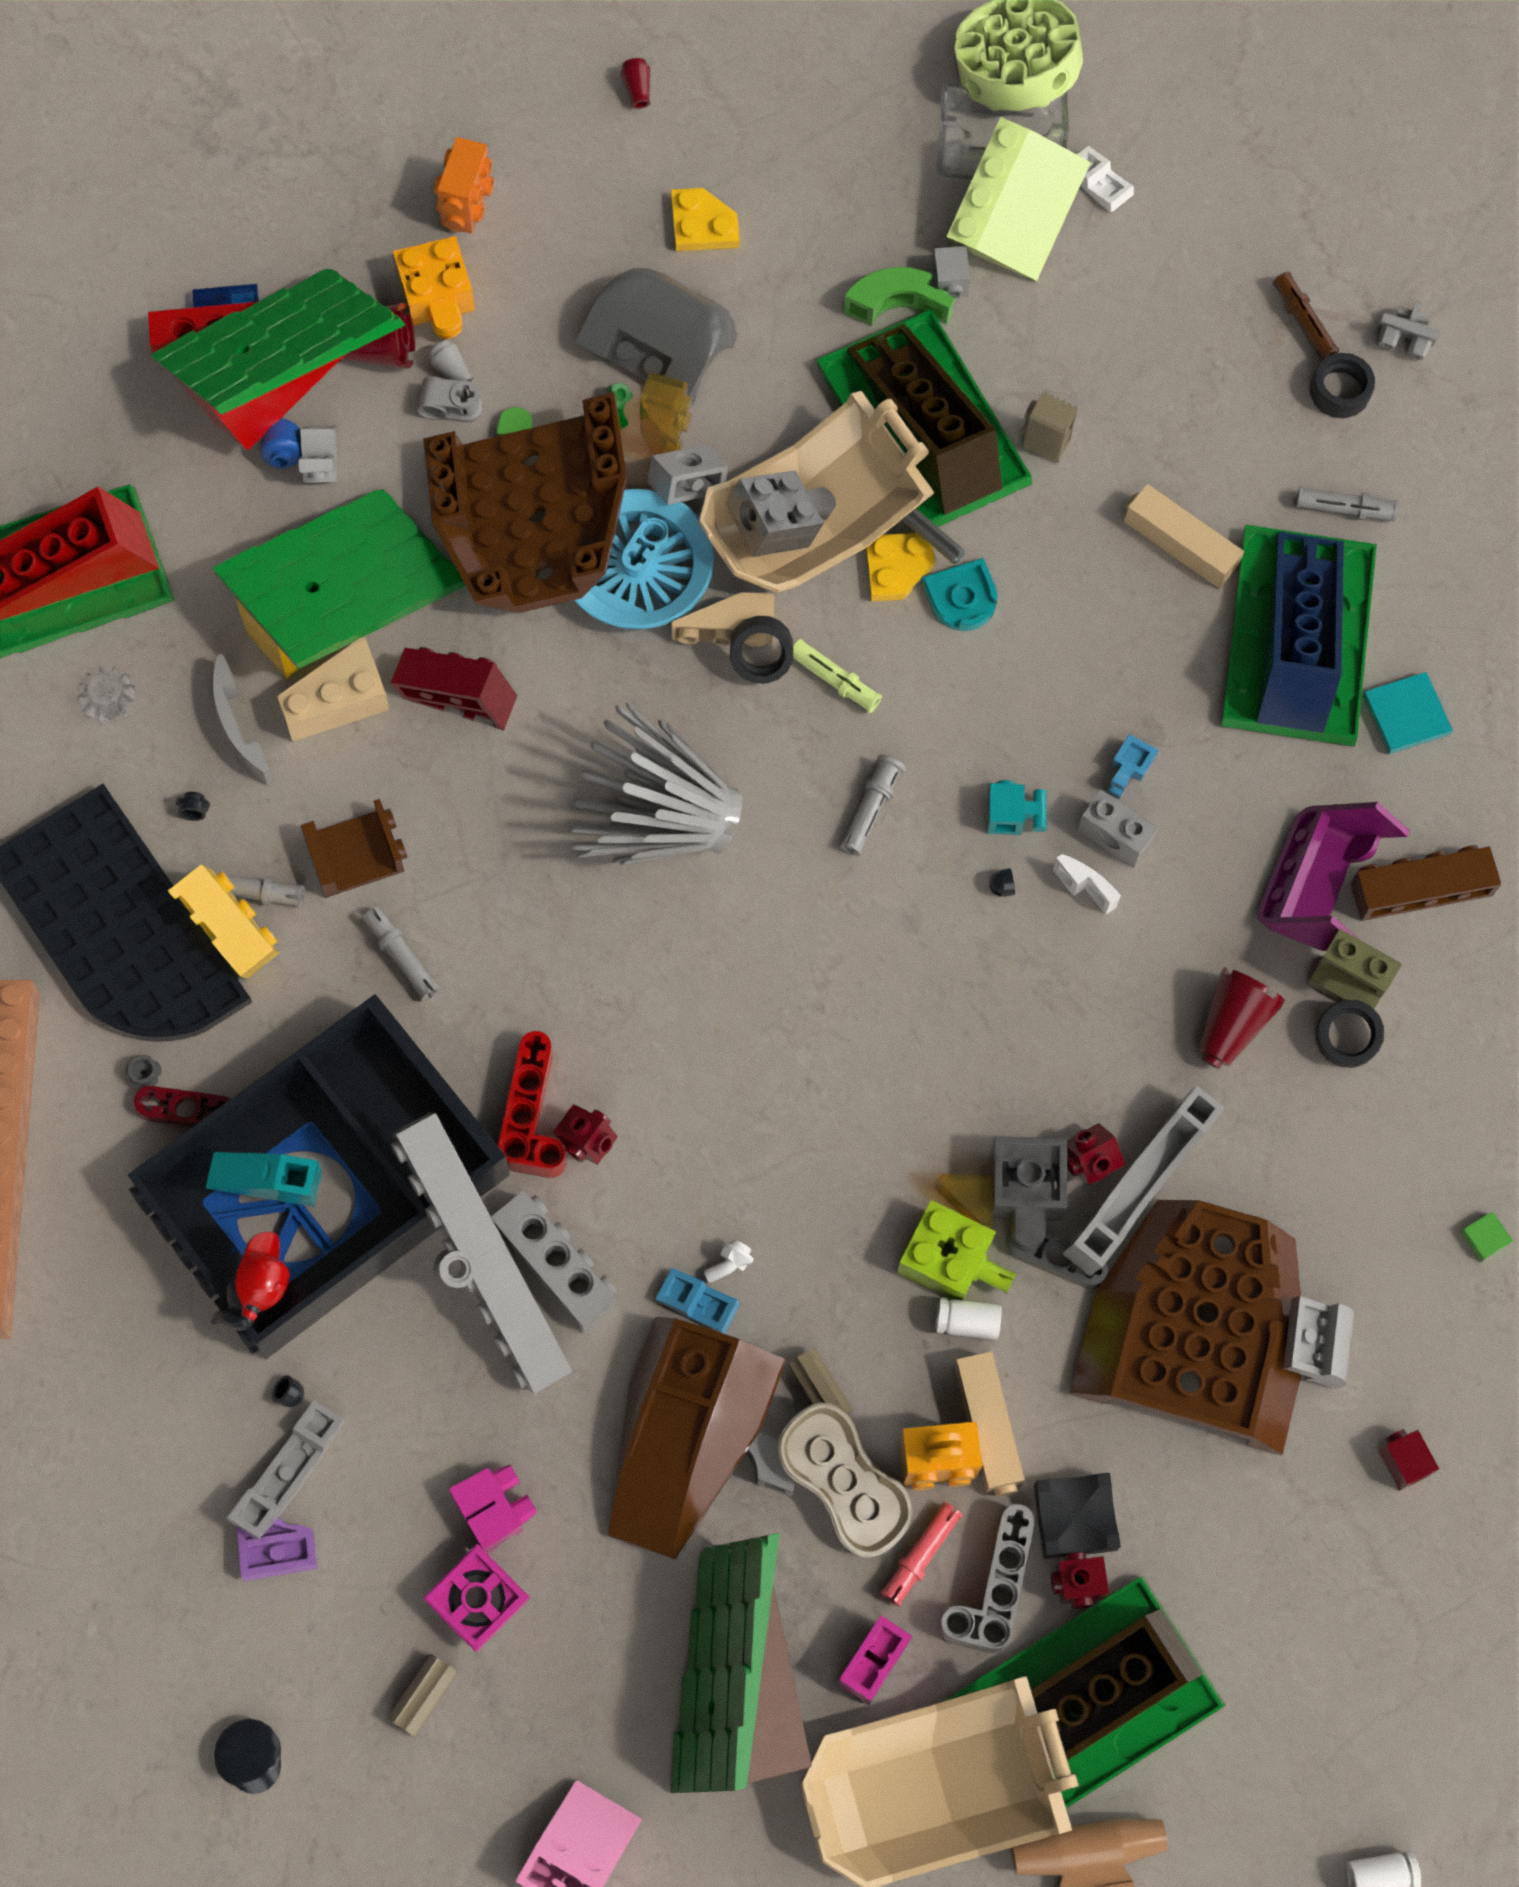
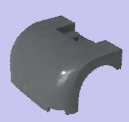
M632 268L620 273L602 290L575 342L654 384L658 389L683 403L693 405L700 382L709 365L721 350L728 347L733 348L738 332H736L735 323L729 311L719 303L664 273L649 268Z

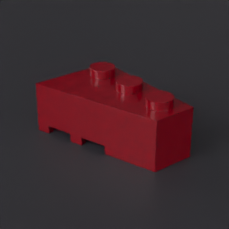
M405 647L390 682L405 700L440 711H444L445 706L464 711L463 718L474 721L475 716H480L492 720L494 728L503 731L518 696L494 661L485 657H479L478 659L465 658L455 652H449L448 655L436 653L426 647H419V649Z

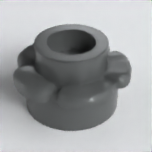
M147 1055L135 1057L126 1068V1074L129 1076L128 1082L137 1089L155 1086L158 1083V1076L162 1072L160 1064L157 1061H153L152 1057ZM146 1070L147 1074L142 1076L141 1071Z

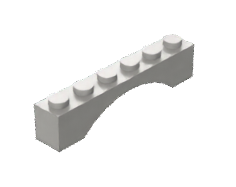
M1198 1085L1185 1095L1062 1254L1090 1277L1101 1269L1124 1240L1154 1195L1204 1136L1225 1107Z

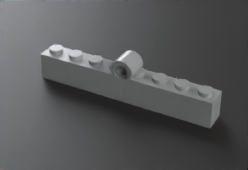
M429 1112L391 1133L395 1142L390 1145L400 1163L406 1161L412 1172L408 1176L412 1188L418 1196L424 1194L429 1204V1207L425 1209L428 1218L435 1228L441 1226L447 1238L442 1241L445 1250L440 1252L434 1261L433 1269L437 1279L450 1287L461 1288L465 1286L470 1293L475 1290L481 1301V1304L477 1305V1309L487 1325L492 1323L497 1331L498 1336L494 1337V1341L504 1357L509 1355L513 1361L515 1368L511 1369V1373L521 1389L526 1387L527 1390L535 1394L572 1373L573 1371L436 1113ZM459 1260L461 1270L457 1275L451 1276L448 1272V1267L452 1261Z

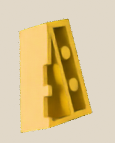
M201 864L168 891L174 899L179 898L191 913L190 918L196 925L200 924L211 938L212 944L239 976L248 979L280 953L274 946L278 940L267 926L264 925L260 928L254 921L253 917L257 915L244 898L239 901L231 892L235 885L223 871L217 874L212 869Z

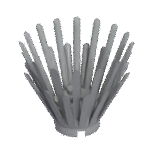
M626 702V707L633 716L622 707L616 706L617 713L635 727L634 733L642 741L610 720H604V726L634 746L636 753L633 752L631 758L598 742H593L591 748L594 752L628 768L624 771L625 778L652 790L589 770H582L580 776L584 780L657 804L623 796L615 798L617 805L585 799L573 800L572 805L575 808L612 814L611 820L615 822L610 824V826L571 825L569 831L572 833L607 835L599 837L598 842L574 843L570 846V849L588 850L578 853L576 857L634 853L618 856L613 859V863H621L620 865L704 850L717 854L723 852L733 837L726 834V832L729 830L731 823L738 825L740 819L742 793L737 791V788L728 786L668 722L666 725L663 721L658 720L660 728L671 740L628 702Z

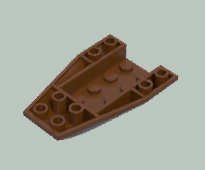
M655 1317L629 1384L608 1536L676 1560L759 1434L787 1360L727 1334L677 1318Z

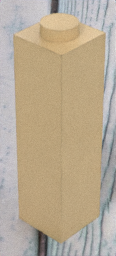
M1149 484L1140 493L1137 491L1133 492L1124 506L1127 509L1124 519L1127 525L1218 589H1221L1239 567L1244 554L1242 549Z
M991 1351L956 1359L954 1370L967 1422H977L982 1458L980 1475L985 1494L995 1492L996 1497L1015 1494L1018 1492L1017 1487H1020L1025 1479L993 1353Z

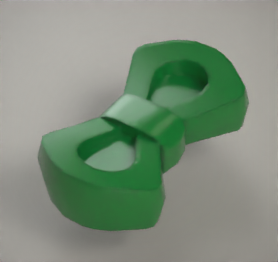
M615 383L607 388V394L614 392L616 395L620 430L629 425L624 414V406L633 395L625 384Z

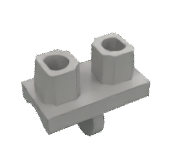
M1415 301L1412 310L1400 306L1397 316L1384 312L1378 329H1381L1378 345L1395 350L1398 339L1402 336L1412 340L1407 355L1423 360L1430 347H1433L1437 341L1440 331L1424 326L1428 325L1431 316L1419 313L1422 303Z

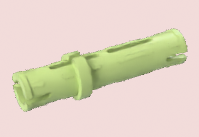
M799 639L794 644L793 659L836 688L838 695L841 697L850 698L867 710L868 713L875 710L882 699V695L859 681L857 674L854 672L849 674L802 639Z

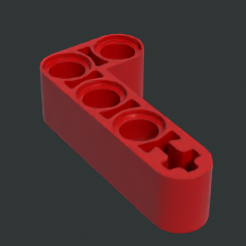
M541 1031L528 1032L520 1041L498 1147L504 1154L513 1145H518L525 1149L524 1153L517 1158H511L506 1155L510 1171L554 1178L564 1172L567 1159L565 1148L559 1140L537 1135L553 1060L550 1038ZM536 1046H540L542 1050L538 1051L536 1066L532 1064L531 1052L535 1050ZM528 1078L539 1082L538 1086L532 1090L522 1089L520 1084ZM519 1112H527L532 1116L524 1124H518L513 1121V1117ZM546 1152H555L560 1156L559 1160L553 1164L543 1163L540 1159Z

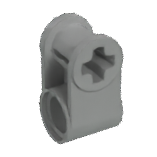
M426 377L422 381L417 412L422 417L431 420L444 419L473 422L482 415L483 404L480 400L479 389L473 382Z

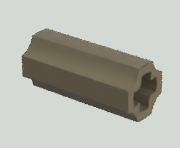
M816 1348L807 1350L788 1364L812 1405L820 1402L830 1403L838 1406L848 1415L853 1412V1408Z
M431 1654L387 1719L415 1738L458 1672Z

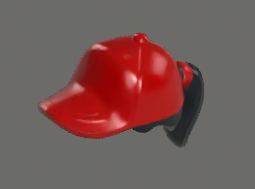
M261 1232L249 1240L242 1260L237 1263L236 1272L227 1287L229 1308L215 1312L211 1319L213 1325L223 1324L234 1330H246L252 1326L258 1312L269 1309L282 1298L289 1283L290 1272L287 1266L279 1260L280 1240L276 1233Z

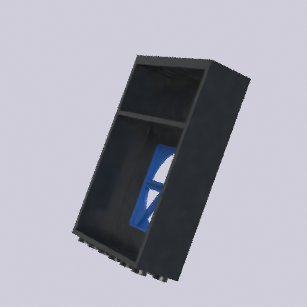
M374 994L127 1176L133 1184L128 1190L147 1216L152 1212L154 1213L150 1216V1219L167 1243L173 1239L175 1240L171 1246L189 1271L194 1267L197 1269L192 1274L210 1299L217 1295L218 1298L214 1303L219 1310L229 1308L227 1287L236 1272L237 1263L242 1260L247 1246L239 1231L238 1219L290 1211L278 1236L280 1240L279 1260L287 1266L290 1272L287 1289L275 1305L267 1310L258 1312L251 1327L242 1331L236 1330L253 1355L259 1351L266 1360L441 1228V1226L435 1228L428 1218L425 1209L429 1207V1204L424 1194L418 1196L412 1188L408 1179L412 1172L407 1162L400 1163L390 1145L395 1142L391 1133L429 1112L436 1113L480 1198L510 1176L506 1155L379 997ZM214 1152L284 1155L293 1152H315L330 1157L346 1170L353 1183L355 1207L349 1226L341 1238L334 1244L304 1205L276 1200L239 1203L241 1194L207 1189L206 1184ZM301 1224L319 1247L321 1253L308 1260L292 1263L285 1262L284 1258Z

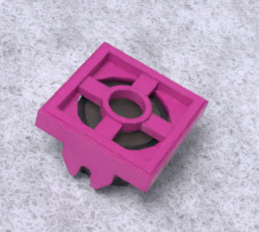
M476 1544L423 1599L439 1615L444 1623L477 1653L530 1600V1596Z

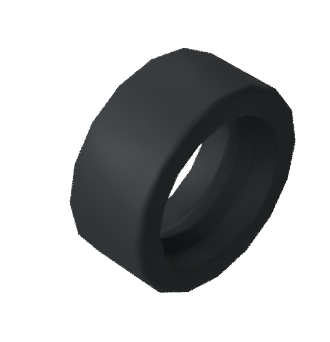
M1350 353L1332 354L1323 359L1317 366L1310 383V395L1313 403L1321 412L1335 418L1345 419L1353 417L1362 412L1370 401L1375 389V376L1372 368L1364 359ZM1340 372L1353 376L1361 386L1359 396L1343 399L1332 395L1324 385L1326 375Z
M756 615L743 620L735 628L730 638V661L734 670L743 679L752 683L768 684L779 680L788 672L793 662V638L789 629L780 620L770 616ZM757 633L772 635L781 644V655L776 662L766 666L751 664L744 659L742 654L744 640Z
M1343 1000L1332 1004L1321 1015L1316 1026V1043L1320 1053L1329 1062L1340 1067L1355 1068L1368 1063L1379 1052L1384 1041V1025L1380 1015L1370 1005L1359 1000ZM1346 1013L1361 1016L1368 1023L1371 1030V1037L1367 1047L1356 1054H1344L1338 1051L1332 1045L1329 1038V1028L1332 1021Z

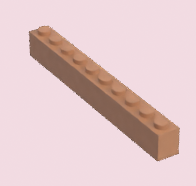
M0 980V1339H11L40 1003V992L32 980Z

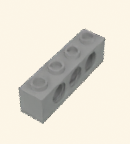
M523 1190L494 1213L491 1218L502 1239L584 1334L617 1306L616 1297L614 1296L617 1290L606 1276L603 1275L599 1278L591 1269L594 1263L584 1250L580 1248L576 1252L568 1241L571 1239V1236L559 1222L553 1225L545 1214L548 1210L543 1202L536 1195L530 1198ZM530 1226H538L543 1230L542 1235L534 1240L526 1238L523 1234ZM555 1252L566 1256V1261L557 1267L551 1266L546 1262L548 1256ZM577 1279H583L590 1286L584 1293L576 1294L569 1289L570 1284Z

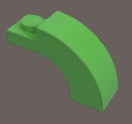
M891 267L875 271L856 282L845 295L843 313L872 326L882 313L893 308L906 307L921 313L932 309L938 321L947 325L953 314L955 298L950 296L945 290L931 286V273L909 267Z

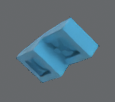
M671 1268L656 1297L657 1302L708 1329L723 1334L726 1333L740 1306L738 1299L706 1286L704 1281L674 1268Z

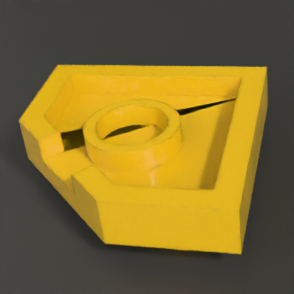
M704 188L671 189L676 252L740 248L738 216L735 211Z
M917 533L882 535L866 548L871 602L904 600L913 591V587L921 580V577L928 575L934 568V549Z

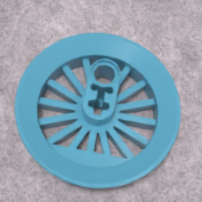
M647 489L625 490L617 525L621 524L627 546L614 535L612 544L614 549H611L606 574L597 583L607 582L600 587L595 585L583 598L574 601L595 619L624 629L659 627L686 614L704 595L710 583L714 565L713 546L698 524L699 517L683 502L667 505L657 495L656 491ZM639 521V527L632 537L628 522ZM668 530L675 534L669 539ZM650 536H657L661 538L658 541L647 540V538ZM681 543H684L687 548L686 550L667 554ZM691 560L693 563V568L671 566ZM669 577L688 579L690 581L686 587ZM638 585L646 611L635 606ZM661 587L679 595V597L672 601ZM630 588L629 600L627 602L623 600V597ZM648 588L664 606L663 608L654 611Z

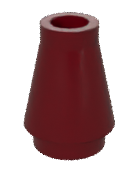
M643 58L626 60L621 65L620 76L630 97L632 107L635 109L646 108L651 104V68Z

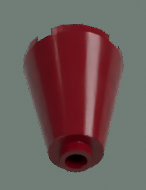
M401 302L385 306L400 317L405 326L347 353L341 360L397 369H410L414 360H408L409 352L415 351L416 342L411 314H404L403 311L404 308H407V305Z
M1224 967L1218 977L1198 1048L1203 1054L1201 1060L1217 1069H1220L1222 1065L1229 1067L1282 1008L1285 999L1278 993L1273 999L1266 994L1268 986L1234 969L1230 974L1228 969Z

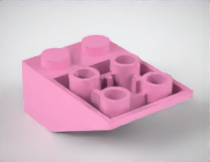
M576 1780L515 1882L522 1887H605L642 1818Z

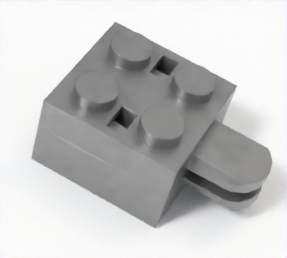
M794 470L741 478L728 498L726 506L755 557L809 548L823 526V520H827L836 507V500L834 495L825 487L806 490L797 472Z
M995 1136L991 1148V1218H1011V1240L1014 1246L1023 1251L1036 1250L1042 1245L1046 1237V1220H1063L1067 1209V1139ZM1054 1182H1057V1188H1054Z

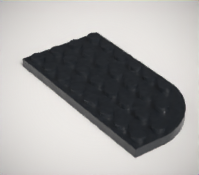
M104 783L0 846L1 884L85 1010L105 1027L124 1036L154 1042L182 1040L210 1030L252 1003L250 996L217 948L212 944L211 939L200 924L196 925L190 918L191 913L179 898L174 899L168 890L173 887V884Z

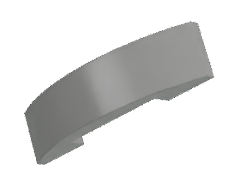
M224 654L217 655L213 672V692L216 709L227 740L242 764L256 778L266 785L273 784L274 781L259 742L255 741L247 745L244 744L227 701L238 697V690Z
M313 1400L293 1427V1434L254 1487L252 1489L248 1488L227 1517V1520L259 1540L279 1518L310 1477L344 1423V1418L316 1400Z

